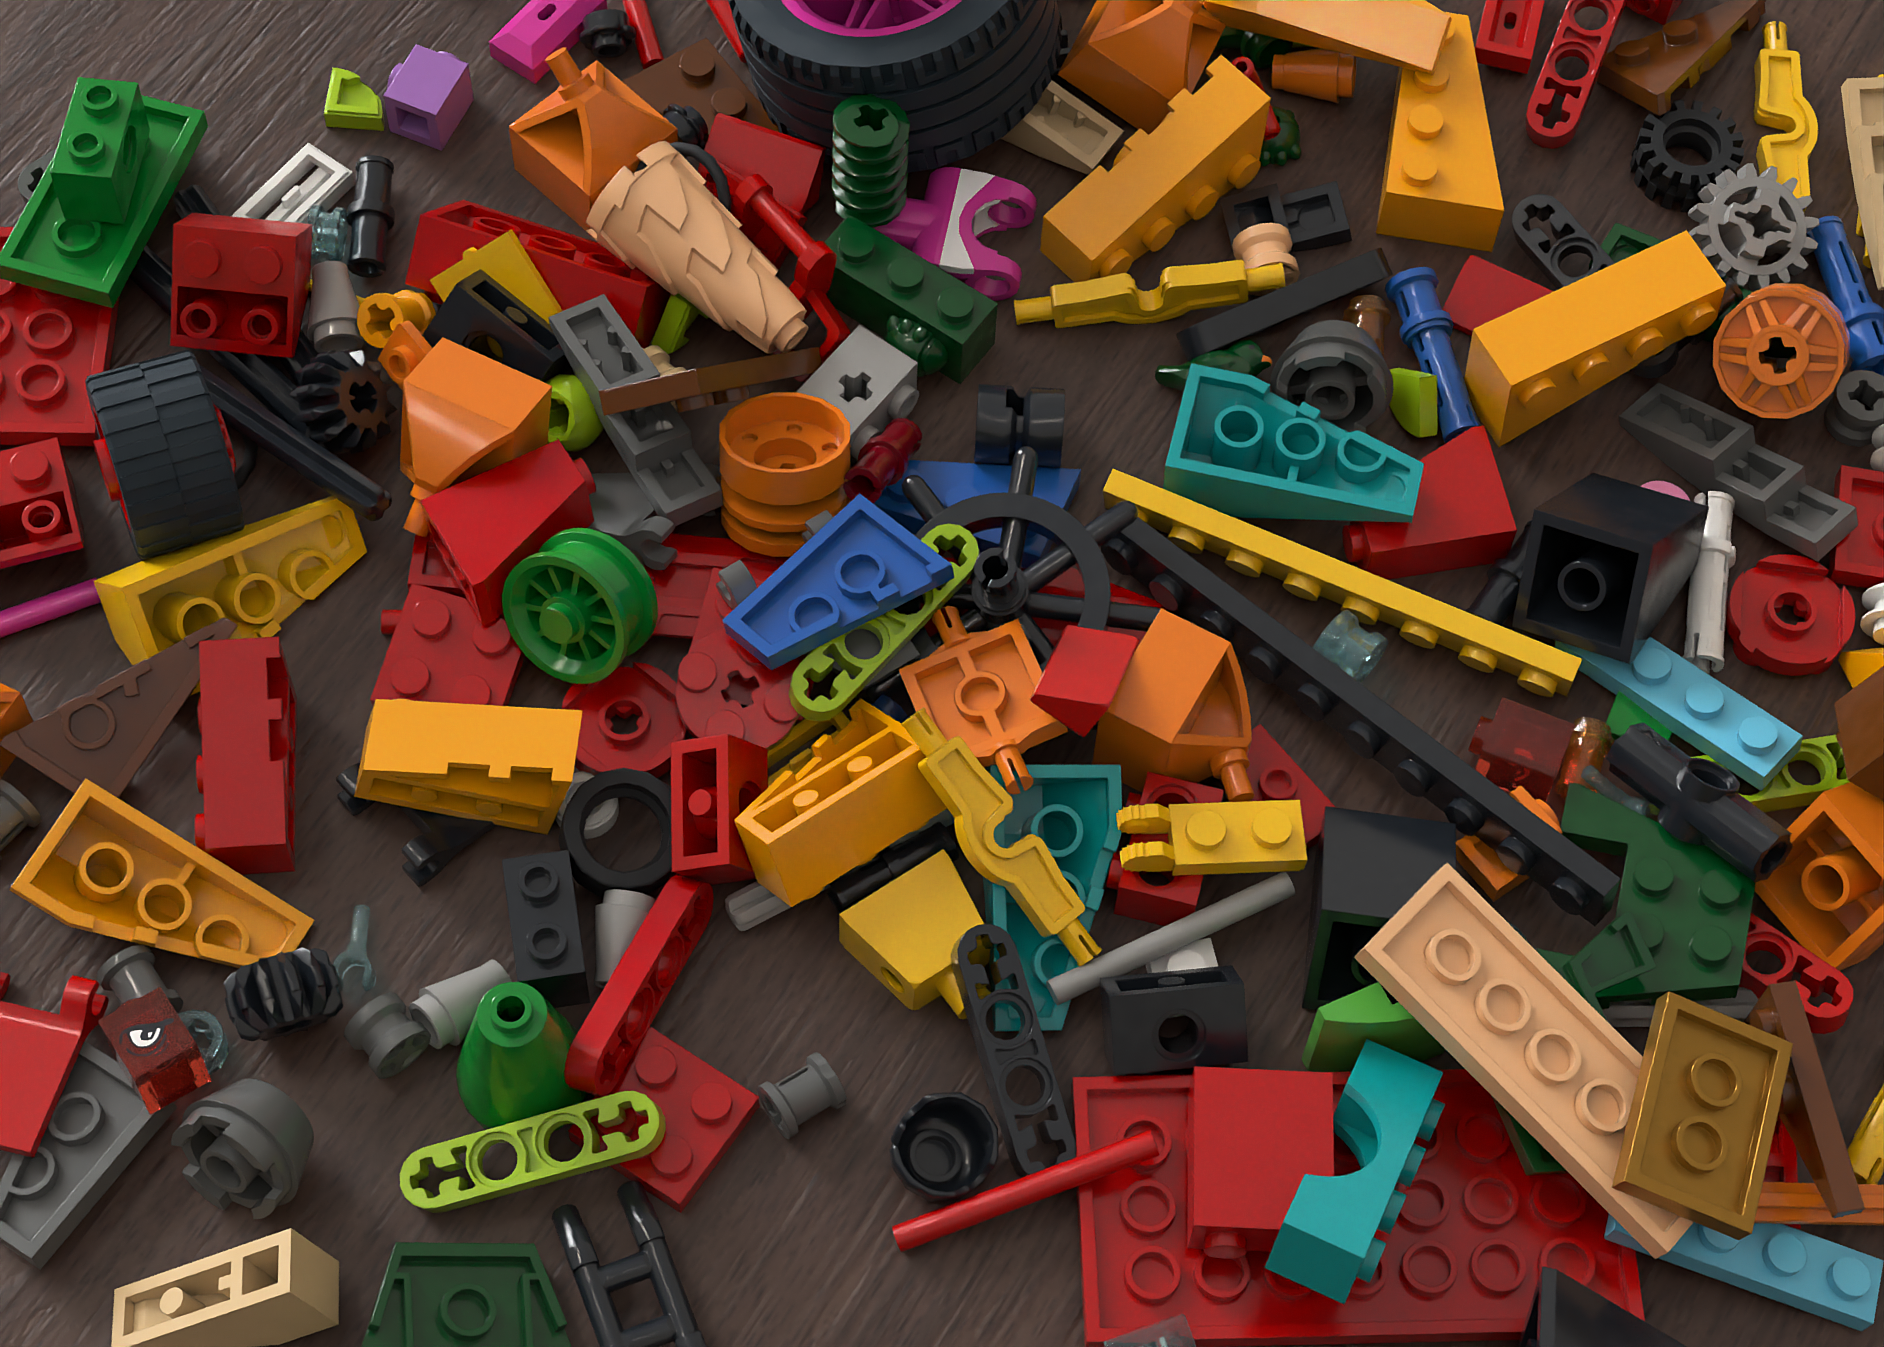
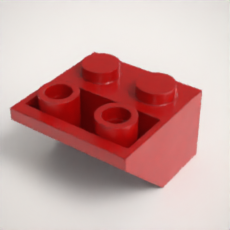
M191 213L173 224L170 346L288 358L295 356L311 281L313 224Z
M58 438L0 451V569L84 548V526L75 487Z

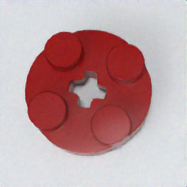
M1778 554L1759 560L1756 567L1741 573L1735 580L1727 597L1725 625L1728 634L1734 641L1733 651L1744 664L1760 666L1765 670L1782 675L1800 676L1826 672L1837 656L1844 650L1854 630L1856 616L1854 602L1850 593L1844 585L1839 590L1835 582L1826 577L1829 570L1812 559L1798 555ZM1783 605L1793 606L1794 615L1803 617L1805 622H1797L1796 625L1787 624L1779 619L1776 613L1780 612Z
M725 628L715 630L698 640L679 664L675 693L680 718L693 738L728 733L764 747L769 751L789 736L800 716L791 705L789 698L791 679L800 663L795 658L770 670L727 635ZM740 675L744 681L753 679L756 682L758 688L751 693L753 704L742 708L738 700L725 701L722 693L730 688L729 678Z
M633 662V668L618 667L606 678L594 683H573L563 699L562 709L583 711L575 767L579 771H585L594 776L600 772L620 768L648 772L656 778L671 769V742L688 740L690 734L678 713L675 693L677 683L662 670L652 665ZM616 714L623 719L630 717L632 714L639 716L636 722L637 730L623 735L613 732L614 727L610 719Z

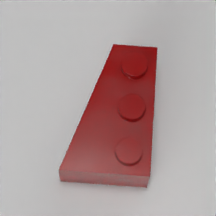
M279 637L199 641L201 697L198 699V724L202 736V755H197L196 778L198 791L204 796V813H198L195 816L196 847L241 875L295 872L297 696Z

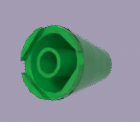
M506 982L490 989L478 1005L458 1057L456 1081L460 1097L466 1111L486 1130L583 1103L588 1095L587 1092L570 1088L565 1082V1062L568 1050L578 1030L530 985L521 982ZM564 1125L556 1128L554 1131L561 1129Z

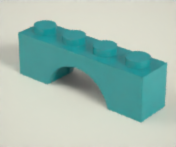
M1366 1039L1333 1115L1334 1133L1351 1149L1361 1170L1343 1176L1304 1175L1264 1268L1343 1304L1346 1302L1356 1277L1370 1283L1387 1244L1374 1238V1234L1377 1229L1387 1234L1391 1233L1407 1196L1394 1190V1187L1398 1182L1410 1188L1426 1151V1148L1414 1144L1415 1138L1417 1136L1428 1142L1430 1141L1445 1106V1103L1433 1099L1443 1075L1442 1071Z

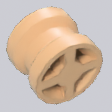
M1260 223L1241 231L1234 238L1232 249L1235 259L1243 260L1245 269L1283 263L1285 286L1298 281L1300 275L1298 263L1295 257L1289 254L1293 243L1288 228L1277 223ZM1281 288L1248 292V294L1264 296Z

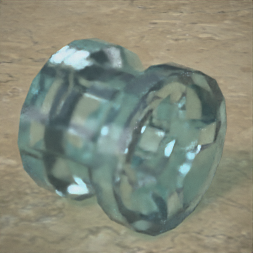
M1347 609L1331 621L1313 648L1361 683L1377 665L1389 641L1378 632L1368 633L1359 626L1358 617Z

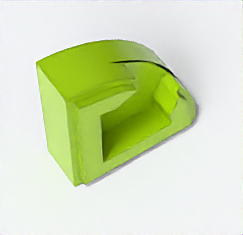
M332 68L324 109L326 127L384 131V114L378 95L369 86L360 81V76L354 72Z
M679 293L675 296L671 294L651 344L658 345L667 354L675 352L689 341V339L684 337V334L696 317L700 314L708 319V316Z
M1404 368L1389 369L1393 378L1394 389L1389 406L1397 421L1406 431L1416 437L1422 438L1437 435V375Z

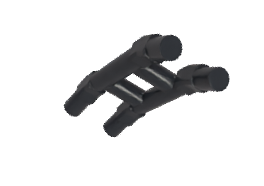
M637 1180L627 1181L617 1191V1196L639 1252L601 1267L577 1207L566 1204L558 1207L553 1212L552 1221L578 1286L599 1347H661L671 1342L675 1343V1347H707L671 1256L659 1219L641 1182ZM650 1278L664 1315L624 1330L610 1293Z

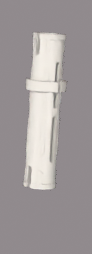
M1708 491L1709 510L1698 562L1690 574L1686 641L1683 655L1684 659L1707 674H1710V660L1712 661V670L1714 672H1719L1724 667L1723 655L1729 569L1736 561V548L1731 543V526L1735 500L1729 494L1721 491ZM1703 492L1695 496L1694 502L1705 505L1706 495Z

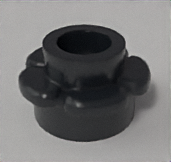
M616 9L598 10L584 17V31L580 33L579 40L587 49L592 50L594 56L613 58L623 55L627 51V46L636 37V30L630 26L629 16L626 12Z
M677 104L668 105L663 111V117L677 128L678 142L697 145L704 150L706 143L703 139L708 134V127L700 113L691 106L682 108Z

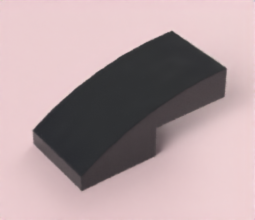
M1337 181L1281 196L1277 183L1219 198L1231 246L1234 238L1241 231L1260 223H1277L1288 228L1293 243L1290 252L1318 249L1352 241Z

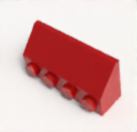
M460 200L420 214L405 284L424 290V294L432 302L442 305L444 303L430 282V279L463 260V252L471 247L479 250L512 229L563 311L604 294L643 349L649 346L671 293L639 268L631 269L598 242L466 200Z

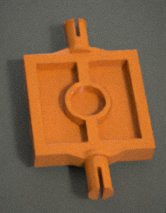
M946 606L944 608L952 625L951 628L948 627L941 609L937 610L932 616V621L936 625L943 645L938 647L928 657L898 669L916 712L924 707L947 741L960 736L983 767L997 765L1007 792L1009 794H1019L1020 790L1012 773L1013 771H1016L1024 791L1028 790L1033 784V778L1029 774L1021 754L1033 746L1068 732L1067 727L1030 701L1043 672L1019 620H1013L990 631L967 634L958 609L954 606Z

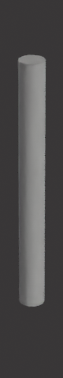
M1286 872L1278 873L1101 955L1082 966L1073 968L1046 981L1050 995L1056 1005H1060L1100 986V978L1122 976L1294 896L1295 888Z

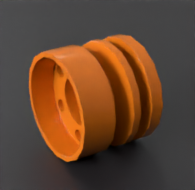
M1775 283L1751 292L1724 317L1714 338L1713 368L1721 389L1739 408L1761 418L1789 419L1813 410L1833 392L1849 360L1850 334L1842 312L1825 294L1803 284ZM1774 337H1781L1784 347H1795L1797 354L1788 359L1786 368H1778L1775 359H1765L1763 351L1768 350L1772 346Z
M773 392L748 398L730 409L719 426V454L723 506H721L722 526L733 541L749 551L771 557H791L805 544L802 533L808 531L804 525L806 521L825 510H828L834 517L850 503V498L843 489L844 482L848 481L844 479V476L850 470V423L839 408L824 399L798 392Z

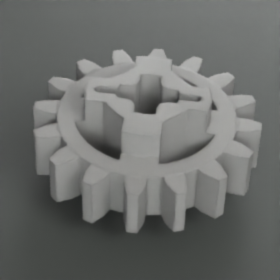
M1747 163L1737 171V176L1733 171L1727 169L1715 178L1716 185L1709 183L1699 191L1698 196L1704 203H1698L1688 212V216L1694 221L1699 222L1700 225L1688 233L1695 242H1701L1703 248L1701 251L1712 263L1715 270L1720 269L1724 271L1729 279L1732 278L1738 287L1742 288L1748 282L1750 291L1753 292L1769 286V283L1770 285L1788 283L1791 281L1789 274L1796 276L1806 269L1808 264L1801 255H1808L1817 249L1818 243L1812 238L1807 237L1806 233L1820 224L1818 218L1805 217L1803 209L1813 201L1811 196H1802L1797 199L1792 192L1798 182L1796 178L1792 177L1783 184L1776 182L1777 167L1770 166L1757 177L1753 163ZM1748 194L1747 199L1742 204L1736 202L1729 206L1724 204L1731 196ZM1775 253L1781 254L1776 262L1757 266L1758 260L1763 258L1764 254L1769 256Z

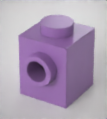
M416 44L404 64L398 63L393 68L388 79L387 90L383 95L390 132L442 151L474 100L469 64L461 61L451 53L445 51L436 52Z

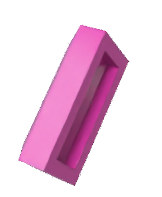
M531 0L489 41L490 56L536 84L550 70L545 59L561 48L566 47L569 51L579 41V35L584 31V17L592 12L607 9V0Z

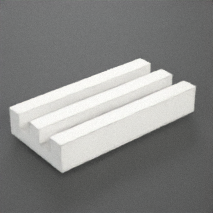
M307 143L249 198L232 217L259 219L282 197V203L265 220L314 225L355 185L353 172L310 143ZM315 165L319 167L300 186L295 185Z

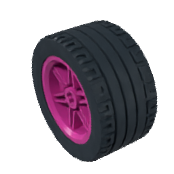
M728 0L754 86L763 109L767 111L768 118L773 124L777 123L780 133L825 147L824 163L833 165L832 137L834 110L842 101L851 96L861 94H873L878 98L894 101L906 113L910 123L907 173L936 169L970 157L1004 137L1033 109L1040 100L1043 91L1051 82V76L1055 73L1057 66L1056 60L1061 51V24L1057 0Z

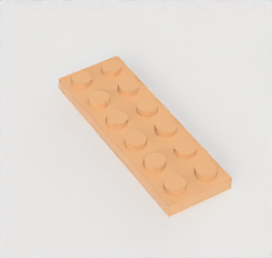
M1446 863L1354 958L1654 1259L1665 1255L1694 1222L1612 1188L1643 1056L1456 870Z

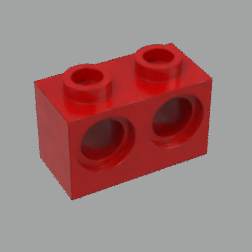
M1147 772L1142 795L1129 792L1126 807L1137 804L1158 803L1168 808L1169 804L1222 802L1224 790ZM1168 833L1132 834L1129 845L1155 841L1169 844ZM1116 850L1113 854L1106 887L1118 890L1114 914L1166 926L1195 912L1204 875L1172 876V871L1156 872L1164 875L1170 883L1164 886H1153L1146 883L1140 877L1148 872H1131L1122 868L1121 850Z

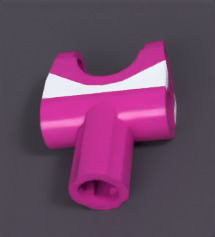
M943 167L936 169L930 174L924 200L906 198V205L897 218L887 225L873 228L991 300L999 301L1011 298L1018 292L1022 278L1021 268L1013 260L998 255V251L985 247L977 239L983 234L992 231H1006L1007 228L1026 227L1032 223L1035 217L1037 201L1029 189L1012 180L979 171ZM1002 201L1015 203L1022 208L1009 207L1003 204ZM986 276H999L1006 280H993Z

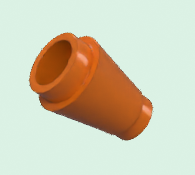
M1322 48L1286 53L1285 55L1274 54L1272 89H1280L1334 103H1339L1340 98H1353L1356 83V56Z

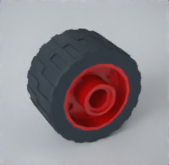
M183 350L87 376L85 380L87 395L99 435V440L93 441L95 452L111 502H119L134 549L139 558L143 560L243 530L245 522L235 481L236 461L220 409L211 400L200 366L191 351Z

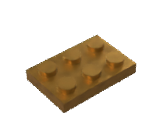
M1670 991L1659 997L1654 1008L1612 1188L1737 1240L1752 1234L1793 1043Z

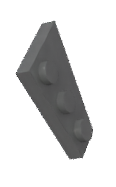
M84 1041L35 1157L32 1158L13 1153L1 1179L0 1243L41 1270L175 1111L177 1106L170 1095Z

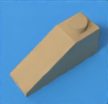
M290 1228L114 1289L111 1347H257L280 1345L339 1325V1261Z

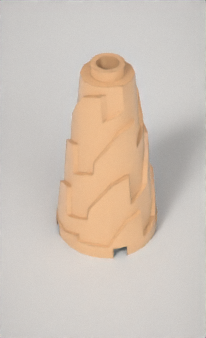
M660 141L642 150L636 156L647 167L635 173H632L625 165L619 170L592 206L586 220V224L591 229L586 230V232L631 269L639 268L673 296L679 293L723 329L729 332L734 330L765 353H773L778 349L782 353L790 352L808 331V326L803 322L807 310L791 290L775 275L779 270L739 230L742 224L703 185L706 180L667 141Z

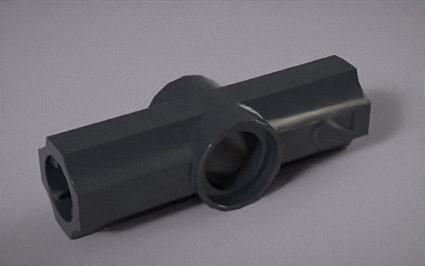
M1645 723L1631 725L1620 738L1614 741L1606 757V760L1610 763L1609 771L1660 809L1658 821L1670 834L1688 843L1707 845L1754 882L1768 879L1772 872L1785 862L1793 847V844L1790 842L1792 833L1738 794L1740 783L1730 771L1709 760L1690 758Z

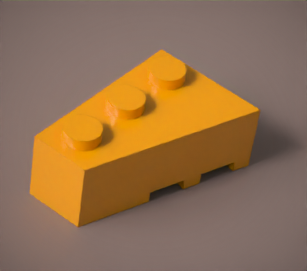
M861 698L849 709L852 721L833 739L831 735L823 734L811 745L815 755L811 761L796 775H794V772L785 770L734 819L757 882L790 907L816 896L832 881L854 867L871 861L878 852L909 832L921 829L931 818L947 809L918 769L919 762L926 756L907 730L902 727L900 722Z
M376 699L366 727L354 797L454 817L491 821L495 825L548 835L572 783L583 711L422 702L408 699Z

